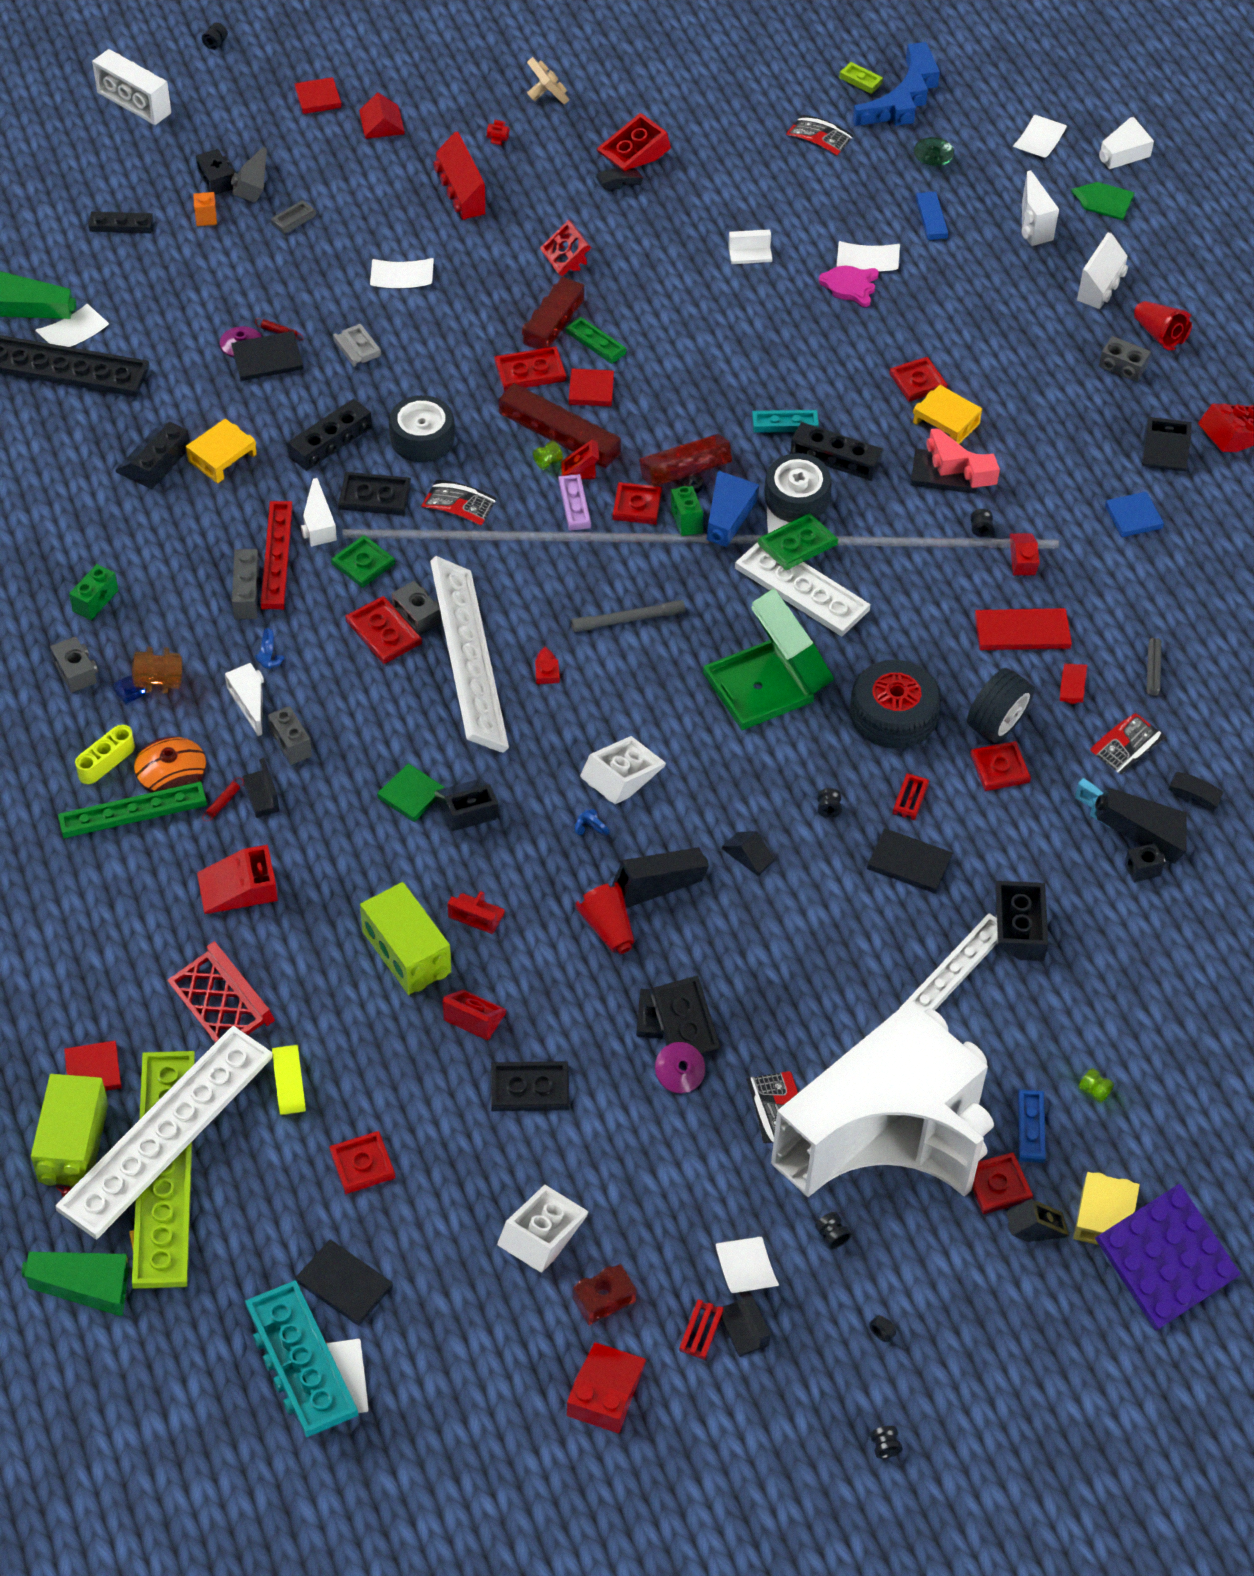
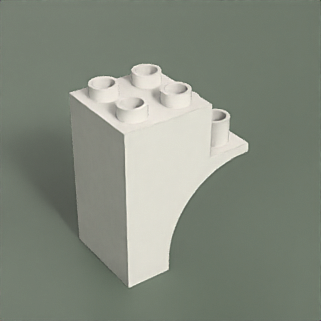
M912 1000L908 1001L777 1111L771 1164L807 1197H810L821 1186L843 1173L875 1165L903 1166L928 1173L949 1184L965 1197L972 1190L978 1161L987 1154V1147L983 1142V1136L994 1127L990 1114L979 1105L988 1068L983 1052L971 1042L962 1044L948 1032V1026L939 1013L932 1009L923 1011Z

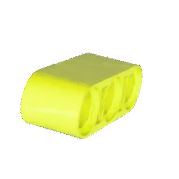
M118 725L76 758L75 765L80 782L84 784L95 783L134 751L135 744L132 729L129 726Z
M298 1045L272 1048L280 1115L306 1112Z

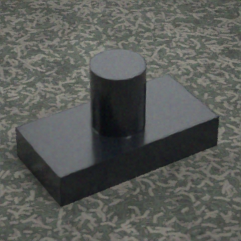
M640 988L636 1037L662 1039V1030L649 989Z

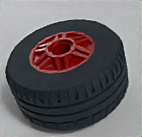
M885 660L872 664L864 669L854 681L850 700L851 722L865 739L881 747L900 749L919 744L932 734L937 725L941 703L939 686L925 669L908 661Z

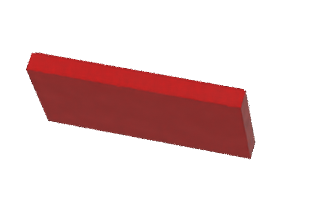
M1066 608L975 610L974 616L979 650L1071 649L1072 642Z

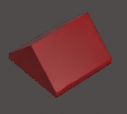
M379 92L359 110L365 139L405 134L399 106Z
M464 989L444 996L443 999L444 1021L487 1041L507 1009Z

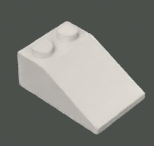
M1030 170L1027 171L1022 199V235L1031 246L1054 240L1059 209Z
M630 736L590 754L580 777L590 787L595 788L604 795L608 801L617 804L632 796L663 769L666 763Z
M544 1185L506 1221L497 1245L542 1273L556 1259L587 1217L589 1211L547 1185Z

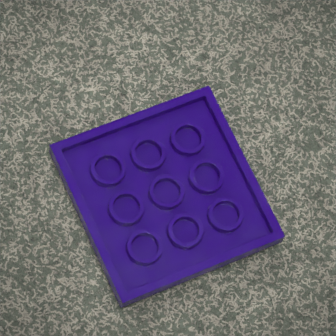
M1181 1183L1095 1237V1240L1155 1331L1241 1275Z

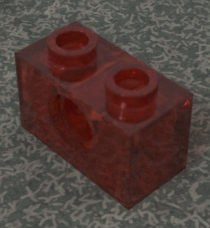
M619 1264L615 1267H606L598 1275L590 1279L584 1278L573 1287V1300L587 1324L590 1325L635 1303L637 1289L623 1266ZM607 1290L609 1293L602 1295L598 1291Z

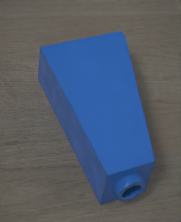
M718 471L706 540L725 547L729 545L757 503L759 484Z

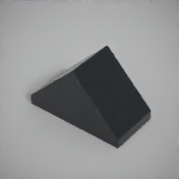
M757 831L737 832L722 845L723 851L757 876L774 862L772 854Z

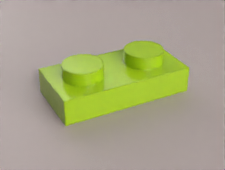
M852 62L843 68L839 74L840 79L870 94L883 83V77Z

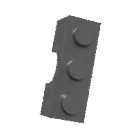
M234 549L232 592L234 619H258L257 584H259L260 566L257 549Z

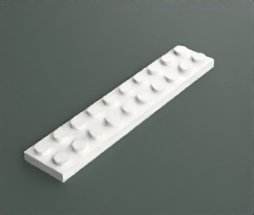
M435 556L430 562L466 738L472 742L504 753L509 748L472 573L466 568Z
M232 1026L55 1205L56 1211L97 1240L273 1058L272 1052Z

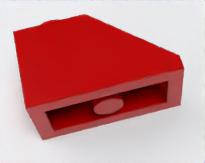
M1032 533L1010 534L1013 576L1036 575L1040 562L1038 542Z

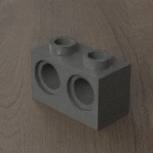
M1112 336L1102 350L1099 367L1138 382L1148 367L1151 351Z
M290 706L268 714L270 732L290 765L312 756L310 738Z

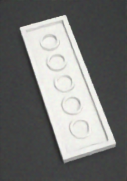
M758 542L735 562V569L768 590L775 588L782 599L841 637L870 611L871 604L804 562L785 570L758 545Z

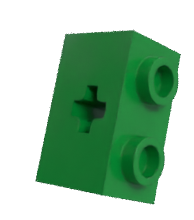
M693 486L671 489V511L680 535L688 536L703 533V511Z
M96 564L69 593L72 611L92 620L119 591L116 574Z

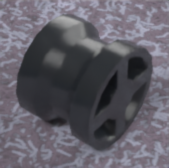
M977 509L972 512L970 517L972 533L979 537L990 535L994 531L992 512L988 509Z
M825 788L819 791L817 794L819 802L818 813L828 818L841 814L842 806L839 803L841 801V792L834 788Z
M883 1426L870 1433L871 1441L876 1445L874 1452L877 1458H891L902 1452V1444L897 1440L898 1430L895 1426Z

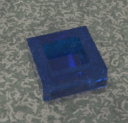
M134 674L113 683L115 692L125 705L146 695L144 687Z

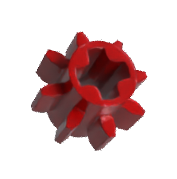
M494 120V124H488L486 137L491 139L492 144L502 145V141H508L510 128L505 126L504 121Z

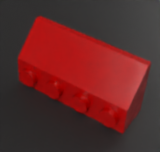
M454 132L436 152V161H434L435 172L440 174L441 184L446 186L448 198L453 200L454 210L456 213L459 212L462 220L485 215V183L459 132Z

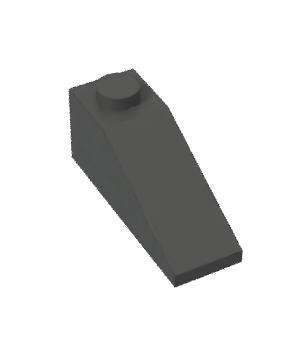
M262 147L241 167L238 174L235 173L231 181L233 195L256 203L264 188L267 148Z

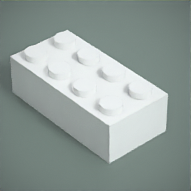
M110 49L92 61L97 93L154 125L171 114L168 84L163 78L154 75Z

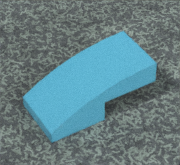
M1083 778L1078 783L1075 798L1092 808L1090 816L1097 820L1095 802L1097 797L1102 795L1103 792Z

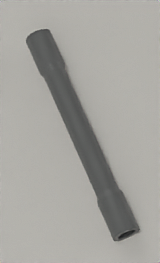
M683 600L610 614L571 619V626L573 632H580L630 621L685 613V604Z

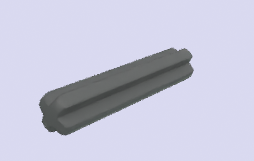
M1151 638L1148 643L1147 693L1154 696L1159 695L1161 683L1162 641L1159 638Z

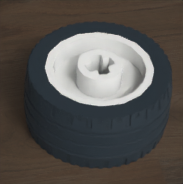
M416 395L398 402L391 410L389 417V436L395 452L406 460L419 463L435 461L445 456L451 450L455 438V421L451 408L441 399L429 395Z
M791 453L776 459L770 465L765 477L764 495L769 510L776 517L787 522H792L809 513L815 518L823 514L830 501L832 486L831 475L827 466L818 458L804 453Z
M1002 668L992 676L979 692L969 710L967 724L986 739L994 743L1000 742L1015 728L1027 711L1034 696L1035 687L1014 671Z

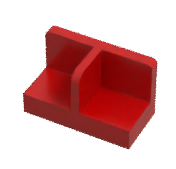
M482 891L479 892L476 898L461 893L458 898L451 896L447 903L449 918L492 935L505 914L503 908L485 902V893Z

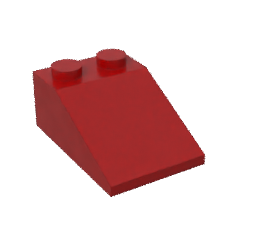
M639 113L597 148V152L621 170L626 171L656 161L671 149L668 133L645 115Z
M594 1342L576 1377L567 1400V1417L619 1434L646 1359Z

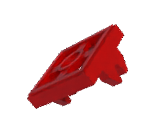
M568 220L540 247V250L557 273L563 277L570 269L580 271V263L587 264L585 254L592 247L574 223ZM578 239V249L573 254L571 251L572 244ZM568 242V248L561 252L560 248H564L563 243ZM561 255H566L569 258L563 263L556 261Z

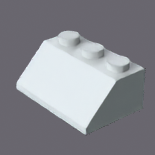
M1108 232L1084 267L1077 301L1098 309L1102 307L1104 302L1109 301L1112 290L1117 289L1120 277L1124 278L1128 270V265H1126L1128 256L1112 233Z

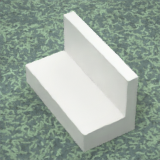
M770 230L729 232L728 249L731 264L772 262Z

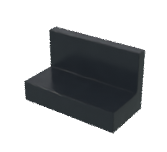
M264 758L259 759L261 771L242 776L256 818L279 812L277 792Z
M750 1290L738 1292L736 1302L723 1306L724 1311L721 1320L738 1356L741 1357L769 1346L771 1333Z

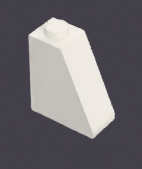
M1131 117L1102 142L1099 157L1109 169L1151 157L1154 141L1137 120Z

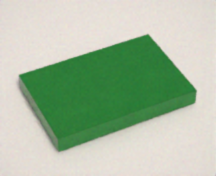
M809 513L758 538V545L785 570H788L838 545L839 539Z

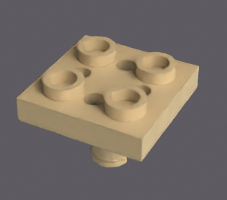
M533 57L527 61L540 80L527 91V94L536 102L542 94L549 90L565 105L570 100L565 94L568 90L561 82L557 83L558 77L552 70L548 72L549 69L543 61L537 62Z

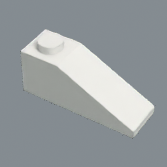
M318 478L312 481L303 515L304 525L301 526L304 539L308 538L311 547L337 540L336 525Z
M248 663L225 673L227 689L252 728L260 736L262 735L263 692L261 683H264L261 672L259 670L255 671L252 664Z

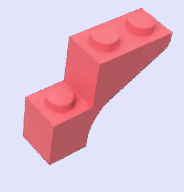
M937 428L931 429L930 438L927 439V449L929 452H932L933 465L935 468H938L940 476L964 473L965 479L969 480L972 488L997 485L1000 468L994 453H971L942 430Z

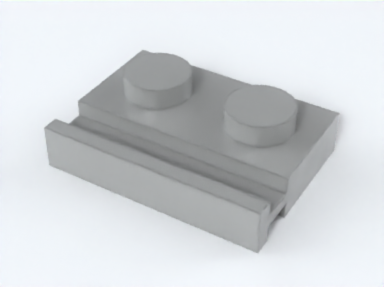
M361 324L343 330L339 335L333 334L334 342L353 367L356 366V363H364L381 356L380 348Z

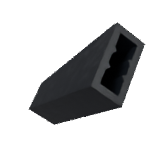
M1110 787L1097 797L1095 802L1097 820L1141 846L1155 843L1158 850L1163 852L1165 860L1175 864L1187 852V812Z
M699 847L622 860L611 887L615 886L614 882L620 885L626 908L701 882L709 867L708 860Z

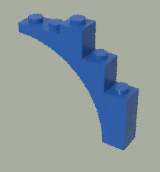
M927 42L907 45L906 63L909 70L900 85L879 99L854 105L853 123L855 126L893 121L895 126L914 123L915 106L926 105L928 88L938 87L940 71Z

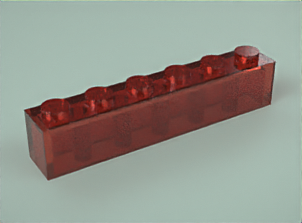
M514 383L499 398V414L572 452H575L592 439L596 441L599 446V460L595 464L605 469L621 453L620 437L546 400L544 397L534 394L524 387Z

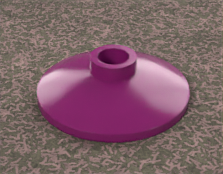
M234 327L227 330L221 336L220 347L226 355L234 358L231 348L232 342L262 336L257 330L250 327Z
M675 1042L665 1046L657 1055L655 1073L658 1081L664 1088L671 1092L682 1094L690 1092L700 1085L705 1074V1063L702 1055L695 1047L688 1043ZM679 1062L686 1064L685 1071L679 1069Z

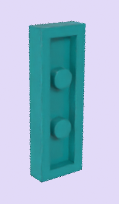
M817 410L752 411L753 433L796 432L801 422L819 427Z

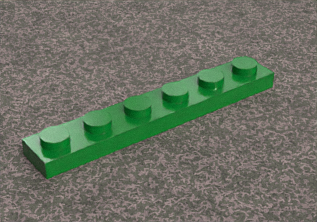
M197 782L60 813L58 817L64 839L207 806L202 783Z

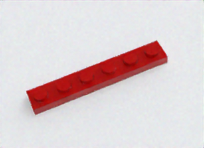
M270 501L261 609L284 610L293 512L292 501Z

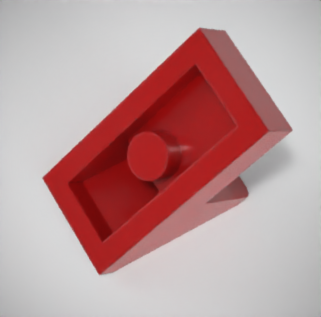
M592 439L562 460V476L580 474L581 479H595V463L599 460L598 443Z

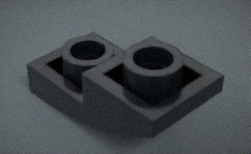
M615 168L596 174V179L601 187L606 190H620L622 183L629 186L633 184L641 185L643 177L636 168L626 171Z
M1182 772L1174 774L1168 788L1185 802H1189L1194 798L1211 812L1218 806L1223 794L1222 790L1209 782Z

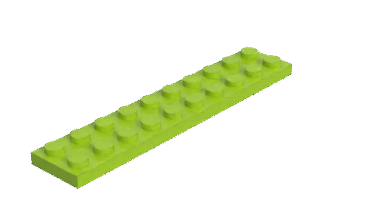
M195 1051L142 1053L139 1120L195 1064ZM192 1142L136 1199L132 1269L133 1289L188 1287Z

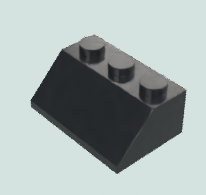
M172 422L154 428L119 465L116 473L153 489L187 452L186 446L190 443L188 430Z
M996 881L997 945L1018 960L1044 961L1048 948L1045 883Z

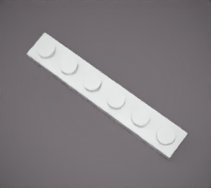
M989 913L902 1006L912 1000L923 1011L927 1009L935 1011L997 944L996 918Z

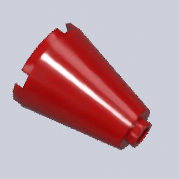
M1143 301L1135 307L1134 318L1166 350H1175L1174 346L1179 343L1183 344L1191 332L1192 322H1190V317L1192 316L1185 310Z
M614 882V887H610L608 883L603 884L584 894L585 900L581 904L577 901L575 907L613 953L624 954L632 949L631 945L634 943V937L622 888L617 882Z

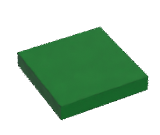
M363 535L331 558V563L363 588L395 565V558Z
M408 763L377 793V798L415 822L437 801L434 794L435 791L445 787Z

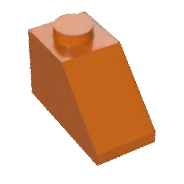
M194 193L196 226L217 225L215 193Z

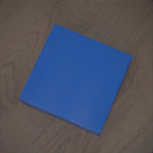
M1147 492L1109 499L1105 502V507L1121 537L1163 528L1164 522Z

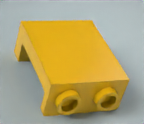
M939 385L934 391L931 390L921 403L916 404L913 409V423L918 425L924 420L950 435V438L960 444L980 424L982 408Z
M227 419L222 420L186 446L188 462L217 484L224 480L223 470L246 453L252 457L257 455L255 439L241 431L236 424H232Z

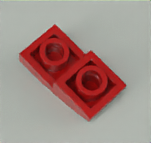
M1064 663L1059 701L1069 704L1083 703L1087 665Z

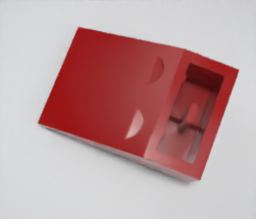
M1212 403L1198 422L1200 427L1222 452H1239L1254 446L1253 405Z
M268 844L242 849L197 872L204 914L278 901Z

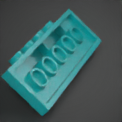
M292 1281L245 1300L246 1308L257 1333L253 1334L258 1350L264 1348L266 1355L263 1356V1360L267 1370H274L276 1377H273V1382L277 1392L285 1393L286 1399L283 1400L288 1415L294 1414L297 1421L299 1420L306 1438L359 1416L358 1409L297 1281Z

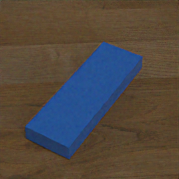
M936 191L916 193L915 199L927 240L948 238V230Z
M1018 1089V1162L1045 1163L1044 1091Z

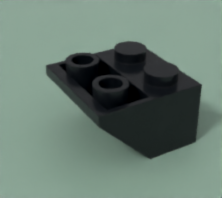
M1148 417L1143 439L1142 466L1186 472L1192 422Z
M481 779L436 790L434 793L451 832L493 821L497 818L499 803L491 785Z

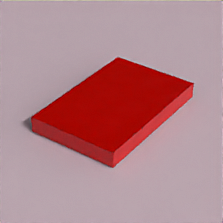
M557 346L494 356L503 391L566 381V373Z
M385 596L345 616L346 622L383 664L422 644V638Z

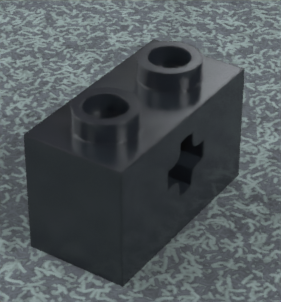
M219 149L196 155L197 171L209 192H214L217 195L233 190L231 181L235 171L233 168H229L227 157L222 156Z

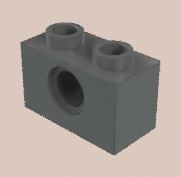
M415 581L392 593L393 607L419 636L441 624L439 603L433 601L426 589L420 587Z
M76 636L50 646L53 662L71 693L97 683L95 673H98L96 663L93 659L89 660V652L84 643L80 644Z

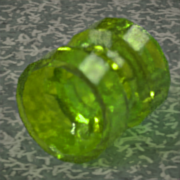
M555 441L546 443L543 448L538 447L533 450V458L537 466L542 470L548 468L551 463H557L563 459L561 448Z
M1091 1068L1080 1081L1078 1088L1084 1093L1089 1092L1096 1102L1102 1103L1112 1091L1115 1083L1109 1078L1104 1079L1100 1076L1098 1070Z

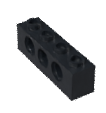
M353 398L288 441L289 458L305 471L318 465L322 460L333 455L337 450L351 443L355 438L372 428L371 412Z
M801 422L792 438L790 454L804 453L812 455L822 461L827 467L872 481L881 464L883 448Z

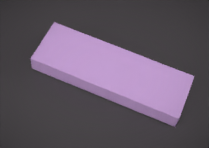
M581 475L559 476L558 482L569 531L591 528Z

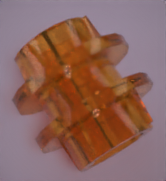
M147 646L146 652H135L133 654L132 684L134 687H145V693H151L152 685H161L162 694H167L168 688L179 689L182 680V656H180V653H170L168 647H163L162 655H153L152 647Z

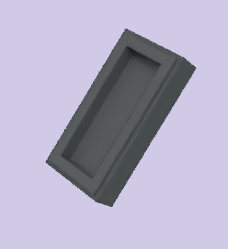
M302 200L271 218V224L280 232L286 234L315 217L316 210Z

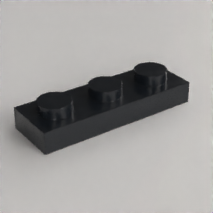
M91 211L88 224L89 232L151 234L153 213Z

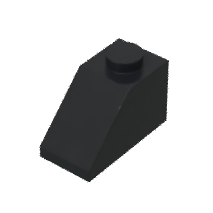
M1029 1199L1006 1212L1009 1221L1008 1228L1012 1236L1026 1242L1059 1239L1069 1236L1063 1212L1034 1199Z

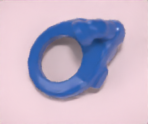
M265 628L261 651H259L258 655H255L256 660L267 669L279 666L284 660L283 655H275V659L271 660L274 645V634L271 628Z
M586 809L578 816L575 824V833L581 836L584 834V823L604 836L610 834L608 827L598 819V813L595 809Z

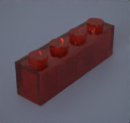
M561 277L558 283L552 286L549 295L543 298L538 310H534L529 322L523 325V344L535 349L550 347L584 301L585 285Z
M715 434L639 458L642 479L650 486L655 487L732 462L730 442L720 434Z

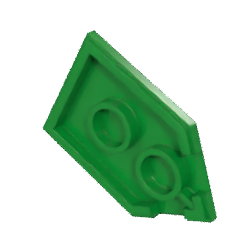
M1100 182L1071 189L1072 194L1080 200L1084 210L1119 220H1124L1135 195V192Z

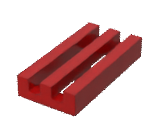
M906 773L892 814L897 815L901 813L904 818L908 815L911 816V820H916L929 785V779ZM909 781H914L905 807H901ZM921 783L922 787L919 792L917 801L915 803L914 809L911 810L910 806L912 804L918 784Z
M698 1299L679 1351L705 1360L724 1308L720 1306L715 1307L709 1302L708 1304L703 1303V1300ZM701 1309L705 1310L693 1344L689 1348L687 1345ZM711 1313H714L715 1317L702 1351H697Z

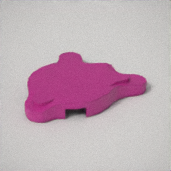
M838 266L822 273L819 276V284L827 290L830 289L832 296L836 298L851 300L858 303L861 307H868L871 302L869 295L875 291V285L869 282L878 278L879 271L876 268L863 270L853 266Z

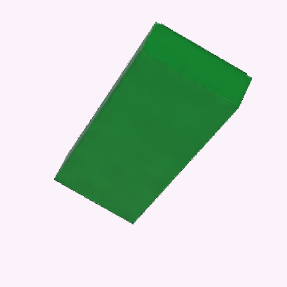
M579 317L566 327L567 334L611 364L626 354V347L582 317Z

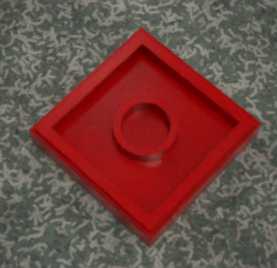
M333 77L294 83L303 114L342 108Z
M928 357L890 368L889 374L909 402L926 397L931 390L934 391L939 385L945 388L948 385Z
M571 368L569 405L612 407L614 370Z
M618 482L612 520L657 525L662 487Z
M1016 741L971 749L970 755L985 791L1030 783L1031 776Z
M116 1040L64 1049L67 1075L102 1078L105 1091L122 1089Z
M379 1131L329 1146L345 1194L396 1178Z
M1014 1152L978 1162L972 1190L983 1214L1016 1206L1029 1199H1033V1194Z

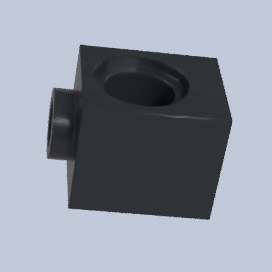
M1155 843L1129 849L1124 864L1135 883L1161 876L1166 861L1163 852L1158 850Z

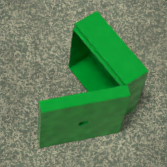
M775 588L752 602L753 606L751 607L770 640L703 666L704 676L741 731L812 703L814 693L835 680L816 646ZM760 684L762 688L756 689L754 685Z

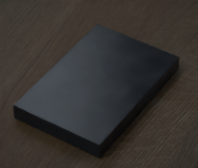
M294 331L231 343L240 381L304 369Z
M915 448L910 485L976 494L977 487H971L969 480L965 479L964 473L940 476L938 468H935L933 465L932 452Z
M345 472L338 508L339 510L405 516L411 478Z
M884 828L867 864V869L936 893L953 852Z
M698 975L649 989L666 1046L675 1042H684L695 1047L700 1054L721 1048Z
M568 1061L491 1062V1111L569 1110Z
M331 1239L295 1277L298 1284L358 1326L393 1287V1282Z

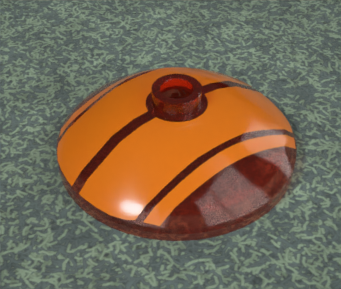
M166 736L151 741L140 750L134 763L135 776L139 784L151 793L200 782L205 775L207 767L206 757L201 747L194 741L179 736Z

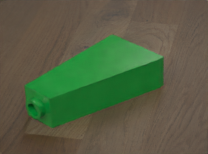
M0 272V317L71 319L72 311L76 310V299L72 298L71 289Z
M29 1252L27 1262L22 1264V1278H26L29 1289L114 1315L123 1316L130 1266L127 1254Z

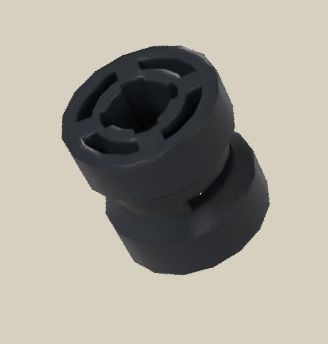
M214 22L202 35V42L207 48L216 50L221 42L227 38L228 31L221 23Z
M830 1212L824 1215L815 1224L819 1234L826 1237L825 1243L830 1249H836L844 1245L852 1235L846 1226H842V1219L837 1212Z

